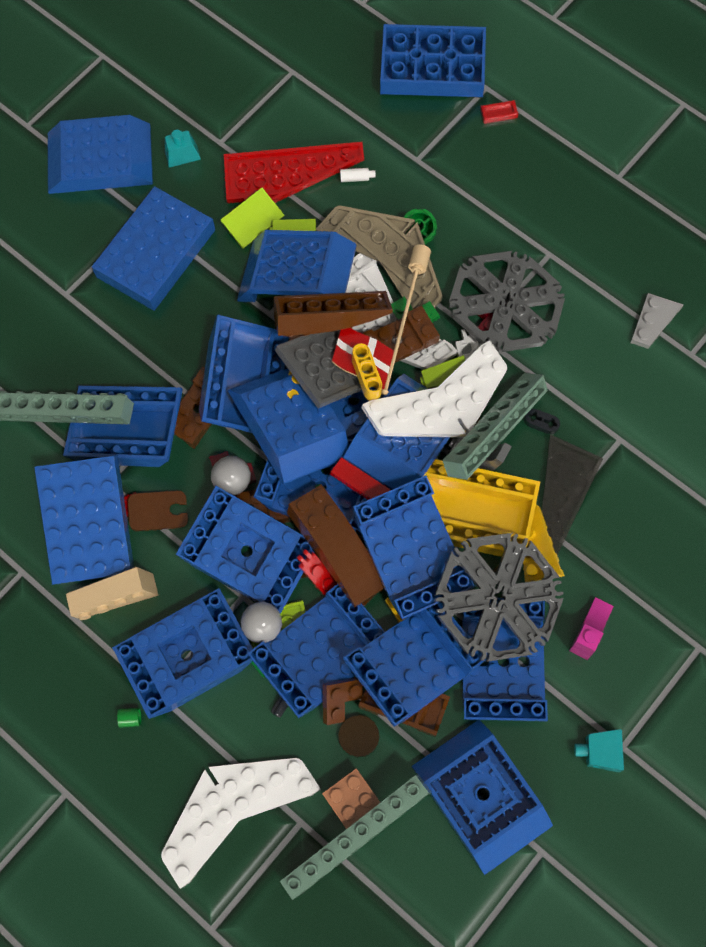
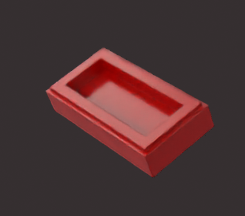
M515 100L481 106L484 124L518 118Z

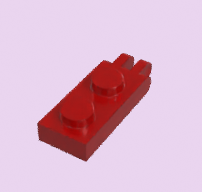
M304 549L302 553L306 558L304 559L301 555L296 557L300 562L298 567L321 594L326 597V593L336 586L337 582L314 552L309 553Z

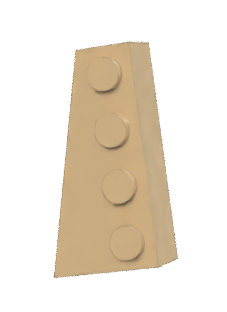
M138 567L66 594L70 614L72 617L79 618V620H86L95 614L105 613L115 608L159 596L153 573Z

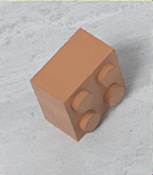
M357 768L322 793L346 829L380 803Z

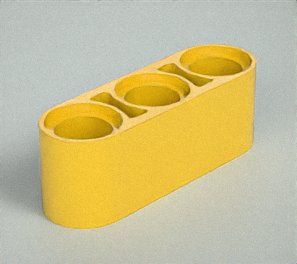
M357 344L352 350V363L363 394L369 401L379 399L382 392V381L371 351L366 344ZM374 387L377 390H370L369 388Z

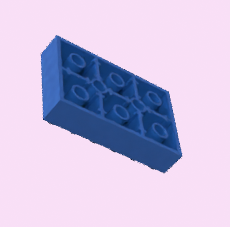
M384 24L380 94L483 97L486 27Z
M154 186L92 265L95 276L155 311L214 233L213 219Z
M118 455L36 466L35 474L52 585L110 577L134 568Z

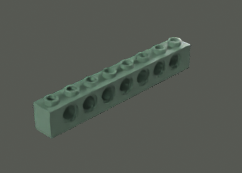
M524 373L442 460L448 477L468 480L548 391L544 375Z
M0 391V421L130 425L134 403L128 396L121 393L116 395L82 393V395L70 392L65 394L55 392L42 394L40 392L24 393L16 391V393Z
M420 775L412 777L282 879L280 882L293 900L304 893L430 794L431 790Z

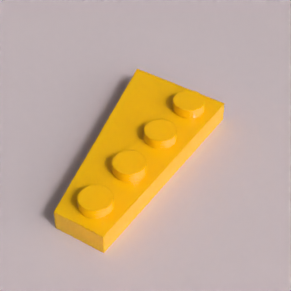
M536 504L529 541L533 542L559 577H563L565 575L559 565V558L554 551L553 542L548 534L541 508ZM525 556L523 561L525 582L542 580L544 577L543 571L530 556Z

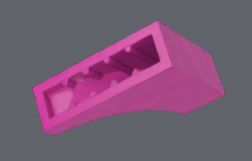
M595 597L569 650L570 652L586 660L592 656L604 634V627L614 606Z

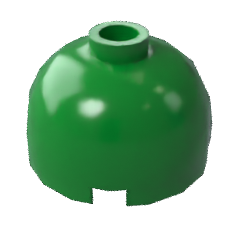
M412 209L403 217L415 220V223L408 229L405 235L418 223L425 245L430 243L436 236L437 222L428 210Z

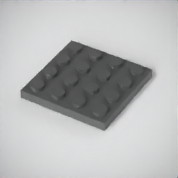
M341 330L301 336L277 345L275 349L276 353L318 409L362 390L357 376L343 371L332 363Z

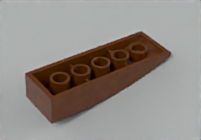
M386 291L274 297V319L278 336L285 337L291 335L307 336L342 330L393 313V308Z
M322 484L289 503L287 514L354 607H357L385 589L369 552Z

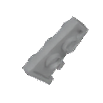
M648 293L631 343L649 349L674 316L681 310L683 304Z

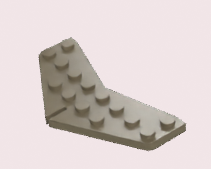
M346 206L335 207L316 230L336 232L356 243V252L380 262L401 296H405L408 299L414 273L408 268L412 250L415 245H425L418 223L405 235L408 229L415 223L414 219ZM430 258L426 272L417 275L410 302L413 309L429 301L436 308L442 301L443 295Z

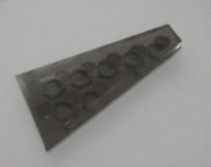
M550 434L542 514L547 525L548 534L553 542L554 551L558 555L603 458Z

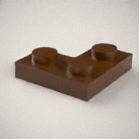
M357 677L323 683L324 724L331 725L344 722L345 702L362 699V684Z

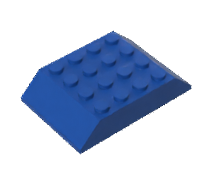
M131 115L60 121L48 132L49 194L153 184L150 123Z
M217 315L209 339L199 405L201 422L252 433L228 390L284 370L285 363L276 353L275 349L277 345L288 342V337L278 336L277 329Z
M288 368L228 390L283 485L336 464L341 457H344L349 448L346 431L331 406L328 404L318 409L302 386L292 381L293 374L289 375L290 370ZM292 389L296 390L299 395H294L290 399L287 396V392Z
M79 386L78 395H82V393H90L92 395H99L100 393L116 395L121 393L127 395L134 403L130 425L70 423L63 456L78 461L118 455L119 466H162L169 461L183 389L181 387Z

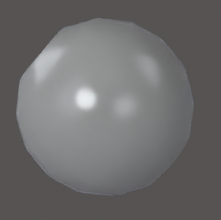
M226 456L219 459L211 470V481L214 487L218 486L233 496L243 492L251 479V472L247 463L237 456Z
M257 602L249 605L243 612L241 628L245 636L252 642L260 644L264 641L266 643L274 640L280 633L282 618L278 609L271 603Z

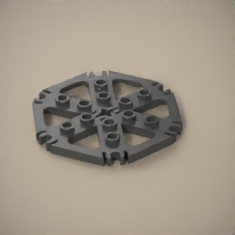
M512 251L469 258L468 265L470 266L463 263L459 268L449 299V308H456L451 313L454 316L453 319L481 345L485 341H491L492 344L497 346V351L500 350L502 345V352L538 347L546 344L548 339L545 336H548L550 339L555 336L565 301L564 293H557L562 288L559 285L560 283L530 256L527 262L526 254H524L522 259H519L516 251L513 257H511ZM498 260L507 262L508 266L503 283L484 267V263ZM529 268L537 272L546 281V284L542 286L520 289L525 270ZM468 278L485 294L462 296L460 289L463 280ZM509 295V298H508V299H509V302L507 303V305H506V307H505V303H506V302H505V299H506L507 296ZM547 304H554L555 306L552 320L548 322L544 321L529 308ZM493 313L490 327L487 331L480 330L468 319V316ZM511 319L519 324L531 337L517 340L509 339L507 333Z
M512 533L470 538L461 542L464 551L460 552L455 547L453 552H450L434 596L442 595V597L434 599V602L440 601L443 604L442 609L436 610V613L445 612V615L437 616L466 654H469L470 650V656L474 657L477 650L480 651L481 657L479 660L481 661L485 659V662L533 655L531 652L536 653L538 650L535 648V642L545 646V642L549 641L563 598H555V596L564 594L555 590V586L562 584V582L559 580L552 581L554 578H560L531 540L528 542V538H524L522 543L519 544L517 542L518 534H514L512 538ZM501 544L504 547V553L496 574L477 552L480 546ZM525 556H530L543 571L544 577L542 580L516 584ZM461 566L479 589L449 592L447 584L453 568ZM501 591V596L504 597V599L499 600V602L497 603V598L494 596V594H497ZM539 601L547 602L549 610L544 625L541 628H537L519 604ZM482 610L473 637L470 639L465 638L452 622L453 615ZM502 619L519 639L520 644L516 649L496 651L493 648Z

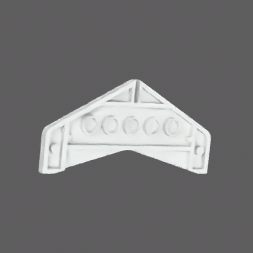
M360 253L356 255L353 260L346 293L386 291L390 303H394L378 269L376 260ZM391 313L376 320L352 327V329L360 333L370 329L375 331L397 321V319ZM397 338L392 340L394 344H396ZM439 339L438 343L400 361L425 370L451 360L458 354V351L446 340L442 341Z
M491 341L482 344L439 387L371 400L363 404L362 409L377 433L382 436L465 437L476 424L507 371V365Z
M290 758L209 767L219 783L217 785L214 784L207 771L204 770L161 854L164 864L180 889L192 881L200 868L239 821L312 796L321 790L302 760Z

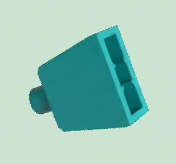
M174 130L172 135L165 137V155L169 168L201 159L197 144L189 131L181 132L180 130Z
M622 730L588 734L586 736V744H574V755L586 757L588 767L614 772L623 771Z

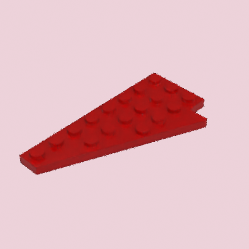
M354 142L224 154L227 203L244 202L260 188L266 191L274 203L281 201L339 173L340 169H347L364 161L363 143Z

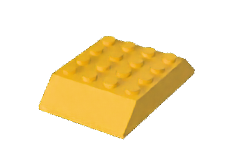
M435 459L424 476H427L434 491L432 498L455 547L464 548L461 542L466 541V539L512 533L511 538L514 534H518L517 542L519 544L522 543L524 538H528L529 541L540 481L477 468L468 480L448 477L443 461ZM501 544L480 546L477 551L502 557L504 547Z

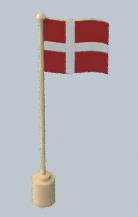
M415 245L412 250L408 268L414 273L394 350L374 338L357 332L352 328H346L340 331L333 355V364L343 371L357 376L352 363V350L357 344H366L371 351L381 378V393L383 395H388L389 393L388 386L417 275L425 273L427 270L431 250L425 245Z

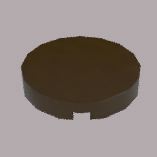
M362 715L352 716L345 720L340 727L338 734L339 743L350 756L366 757L378 746L379 730L375 722L370 718Z

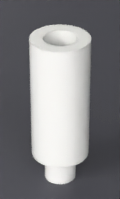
M368 168L340 169L341 182L369 181V178H375V170L369 171Z

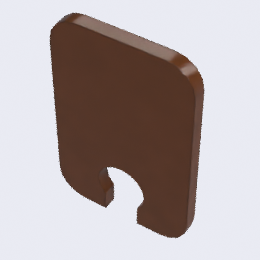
M182 491L132 494L128 498L130 528L134 531H149L185 527L188 523V514L173 515L170 512V507L173 504L187 505L186 495Z

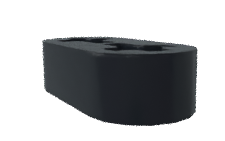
M531 409L524 418L525 424L528 427L546 434H555L560 427V420L556 416L537 409ZM532 415L536 416L534 422L530 421ZM550 421L554 422V426L552 428L548 427Z

